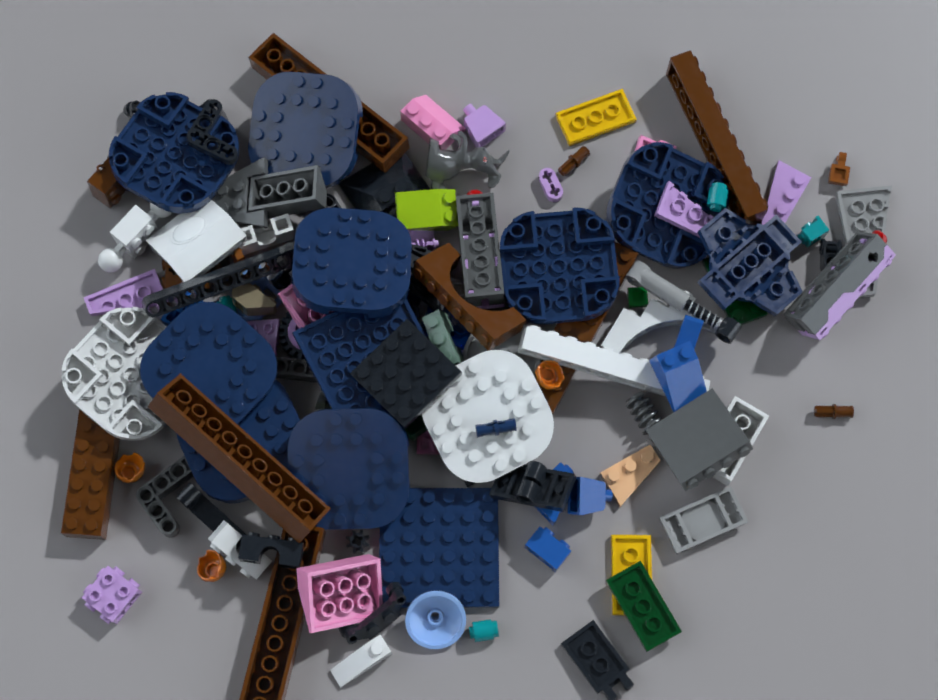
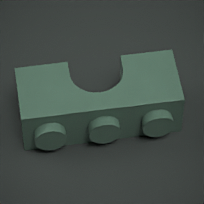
M438 309L422 317L430 341L454 365L464 362L461 349L454 344L450 333L453 332V328L448 314Z

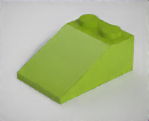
M431 189L395 193L397 219L403 223L407 230L449 231L458 227L455 189Z

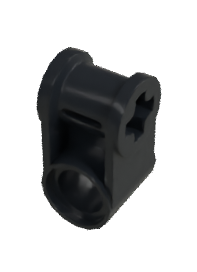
M824 238L821 239L819 246L820 271L842 249L841 240L826 241Z

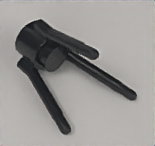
M292 267L286 270L282 269L271 279L276 289H285L290 285L291 276L289 272L292 271Z

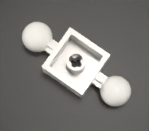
M150 203V211L146 213L135 205L110 231L117 246L114 249H105L99 254L98 264L100 268L105 272H116L121 268L123 263L122 256L126 252L134 259L141 255L148 245L146 239L159 230L155 221L158 218L170 216L172 212L165 211Z

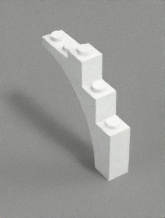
M685 291L686 293H688L689 295H691L689 299H690V300H693V299H694V302H695L696 298H694L693 295H692L690 292ZM653 299L650 300L641 317L634 310L623 308L600 348L608 347L613 349L614 352L621 354L629 344L645 333L661 327L681 325L685 315L691 317L693 315L688 314L686 310H681L680 312L671 305L668 308L662 301H655ZM703 322L702 329L712 333L716 332L713 328L711 329L710 325H705V322Z

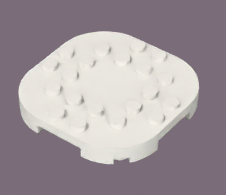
M120 307L103 315L79 344L68 352L62 365V383L71 402L110 435L128 441L149 438L166 425L162 419L148 408L152 398L144 388L140 376L141 359L146 348L166 326L156 317H149L144 309L139 307Z
M504 350L485 351L455 365L462 371V375L422 413L424 424L446 467L457 477L475 483L492 481L536 459L548 447L554 429L551 409L529 366L517 355ZM515 418L517 431L499 433L498 436L494 434L477 438L475 425L490 423L493 420L503 421Z

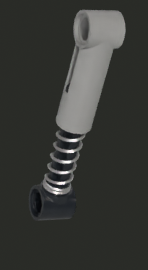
M635 261L625 276L626 280L632 285L642 287L680 312L681 310H686L694 318L697 317L703 320L705 325H710L711 329L713 328L716 331L715 335L725 343L731 344L742 328L741 324L735 319L717 317V314H712L711 310L708 311L705 307H701L699 303L696 304L694 299H689L691 295L651 271L650 267L641 261Z

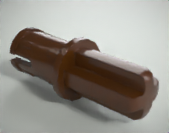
M582 146L575 154L568 156V160L560 166L558 172L562 176H566L572 169L578 168L580 163L590 156L589 149Z
M832 404V406H815L814 416L832 417V419H836V417L853 418L854 407L836 406V404Z

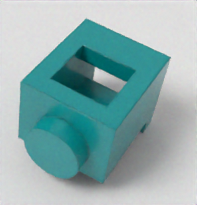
M818 215L812 223L808 222L801 228L802 231L797 237L808 248L824 238L829 232V228Z

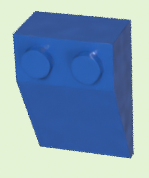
M690 341L660 353L649 360L673 412L707 392L699 359Z

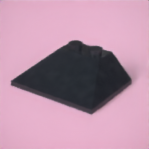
M406 153L386 173L371 163L338 184L355 209L385 212L396 205V192L430 190V187Z

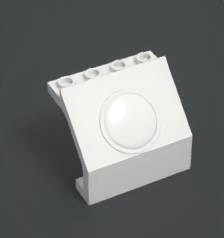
M211 200L199 210L177 215L146 239L156 256L160 255L181 278L182 282L207 273L245 243L247 236L229 214Z

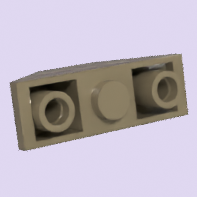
M247 283L232 289L233 305L246 316L275 315L277 313L276 301L271 296L264 295L256 284Z

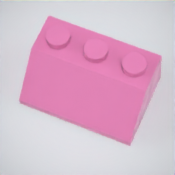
M427 95L413 98L400 111L402 122L428 144L430 138L439 141L440 150H446L455 141L450 138L451 134L458 135L459 131L464 132L466 130L464 126Z

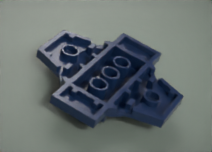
M725 208L697 232L710 257V271L697 283L722 310H725L731 303L738 300L751 302L775 317L803 292L793 271H790L788 268L790 252L799 246L802 241L777 214L764 225H748L745 219Z

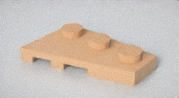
M651 444L600 472L602 479L608 489L612 491L619 507L625 503L630 495L660 463L661 460Z

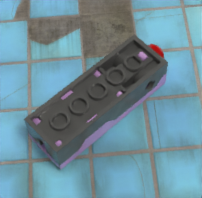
M470 190L466 195L456 196L465 300L480 309L505 307L494 193L483 194L479 190Z
M874 230L872 233L857 231L784 312L783 316L801 335L818 340L826 337L833 325L841 320V316L853 307L858 297L863 295L867 291V287L879 278V274L883 269L892 263V259L896 254L887 245L886 235L879 230Z

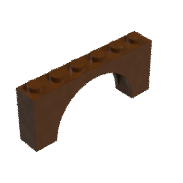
M450 243L417 259L411 272L414 277L488 351L521 332L526 319L514 307L502 311L480 309L465 301L455 291L450 280V272L457 267L461 254Z

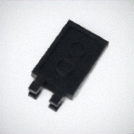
M594 620L561 643V646L597 694L603 691L608 700H616L618 696L612 690L613 686L621 682L626 691L633 687L634 683L626 674L630 671V668Z

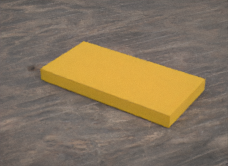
M623 89L555 113L569 147L637 121Z
M611 535V577L641 561L652 579L651 535ZM612 594V615L625 616Z

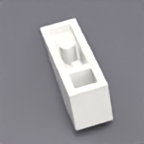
M378 635L330 671L341 688L392 655V652L382 636Z

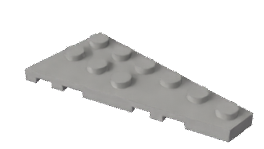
M892 185L836 192L845 245L857 231L872 233L874 230H879L885 234ZM878 279L872 282L867 287V291L858 298L874 297L876 295Z

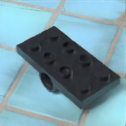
M529 461L528 465H522L495 479L489 495L493 499L564 512L576 476L574 473L547 469L545 465L537 461Z

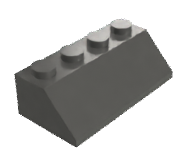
M315 165L251 177L248 211L265 210L268 212L269 219L287 213L292 215L326 208L327 190L320 167Z

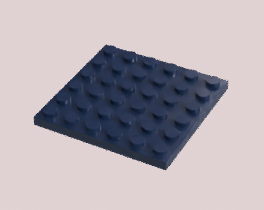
M407 299L401 306L392 310L391 314L383 317L368 318V314L335 311L292 332L331 409L371 407L386 411L350 373L406 319L426 337Z
M410 488L409 499L403 511L395 520L380 527L379 558L381 562L383 604L389 599L386 587L392 582H399L406 596V602L401 608H408L415 598L430 591L447 592L455 596L464 608H499L498 499L490 497L491 488Z

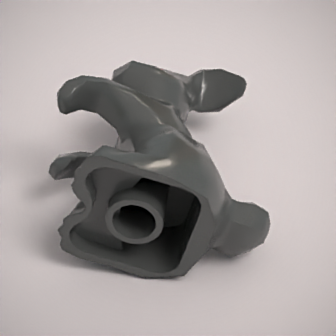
M459 131L458 135H450V138L458 143L457 150H440L439 141L430 138L426 176L431 180V189H446L444 185L445 180L453 178L461 170L468 168L487 173L489 188H494L499 183L501 174L496 170L495 166H500L506 160L510 150L499 159H494L485 147L478 146L473 151L468 152L467 137L462 131Z

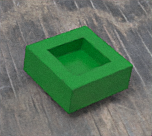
M630 287L627 289L629 308L647 307V290L642 287Z

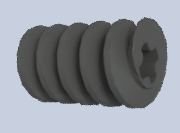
M641 391L626 401L628 402L626 407L628 409L633 408L630 414L636 415L634 420L636 422L641 421L638 427L645 428L642 433L643 435H648L646 429L663 418H655L658 410L651 411L654 404L647 405L650 397L643 398L646 391Z

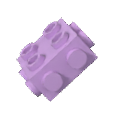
M110 566L102 568L98 572L95 582L85 588L84 595L82 596V599L86 601L84 605L93 612L95 610L101 613L100 618L108 624L110 622L118 624L142 594V591L138 589L140 584L132 578L129 581L123 577L125 573L116 566L114 568Z

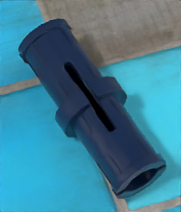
M515 418L503 421L493 420L490 423L475 425L477 438L494 434L498 436L499 433L517 431Z

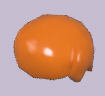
M553 360L543 361L535 370V379L538 385L546 390L556 389L560 387L564 380L563 369L559 363Z
M134 452L132 455L124 454L115 463V475L125 483H134L143 477L145 462L138 453Z
M206 550V555L199 557V564L197 566L198 576L205 582L218 581L226 571V560L215 550Z

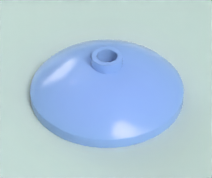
M443 591L426 592L415 598L409 605L405 617L406 629L412 640L422 647L428 649L446 648L454 644L463 634L466 626V613L463 605L455 596ZM437 612L438 616L434 617L432 613Z

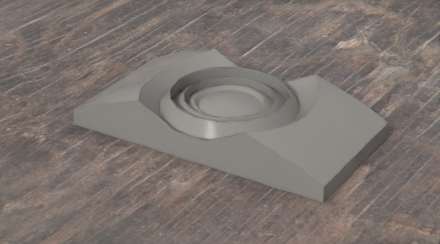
M731 486L659 517L676 554L748 523Z

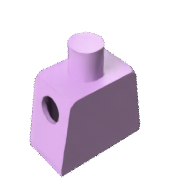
M468 104L463 109L467 115L464 118V127L475 147H483L505 132L506 123L486 105L476 110L472 104Z

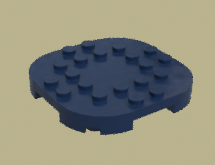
M282 72L270 77L261 85L253 102L248 142V153L251 163L265 157L268 160V174L318 165L325 187L330 188L338 185L341 180L350 175L358 157L355 154L360 117L363 116L362 103L358 94H356L350 84L332 75Z
M166 92V94L158 96L154 94L140 102L136 107L137 111L118 137L114 136L109 148V161L112 173L124 188L165 211L179 214L194 212L207 205L227 179L237 161L232 165H227L189 146L187 143V133L203 108L190 102L189 97L175 92ZM221 116L210 135L234 146L239 157V141L232 124ZM203 120L200 122V126L202 127H208L210 125V122L207 120ZM199 136L192 137V141L199 140ZM210 143L207 145V148L209 150H216L218 146L215 143ZM231 152L229 154H226L227 158L229 156H232Z
M654 142L640 147L626 159L607 205V222L613 231L614 238L621 245L665 267L674 269L686 268L703 260L708 253L699 237L654 216L665 185L670 181L674 184V188L679 192H684L687 198L694 204L700 205L705 213L715 217L720 212H713L707 207L709 188L712 187V183L725 184L722 179L724 177L711 163H703L674 149V145ZM729 189L727 195L726 209H728L729 205Z
M578 207L572 208V211L535 214L534 211H530L514 218L508 227L504 229L500 240L504 297L510 308L514 307L527 322L534 324L586 321L604 314L614 303L620 282L614 245L615 238L608 222L597 216L596 212Z
M324 208L312 212L301 221L295 234L292 287L296 297L300 298L307 308L329 315V311L368 314V318L383 317L391 314L392 310L404 303L409 291L412 251L410 234L403 223L397 218L380 211Z
M201 302L183 310L150 343L141 359L140 376L144 388L153 399L162 388L181 373L239 425L245 416L272 390L277 378V361L275 353L267 340L234 310L220 303Z
M276 380L270 393L239 423V426L288 470V441L292 430L300 419L285 388ZM176 433L180 447L196 482L209 497L229 504L249 500L242 491Z
M371 407L322 409L305 416L292 430L288 441V470L331 508L317 523L316 527L324 528L325 530L378 528L395 520L403 511L410 495L409 443L405 429L390 413Z

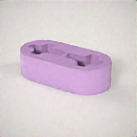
M551 168L542 169L539 173V182L547 199L551 202L560 201L563 195V188L554 170ZM544 174L550 176V183L544 178ZM551 187H553V189H554L555 192H558V195H557V196H555L554 194H551V192H552V188H551Z

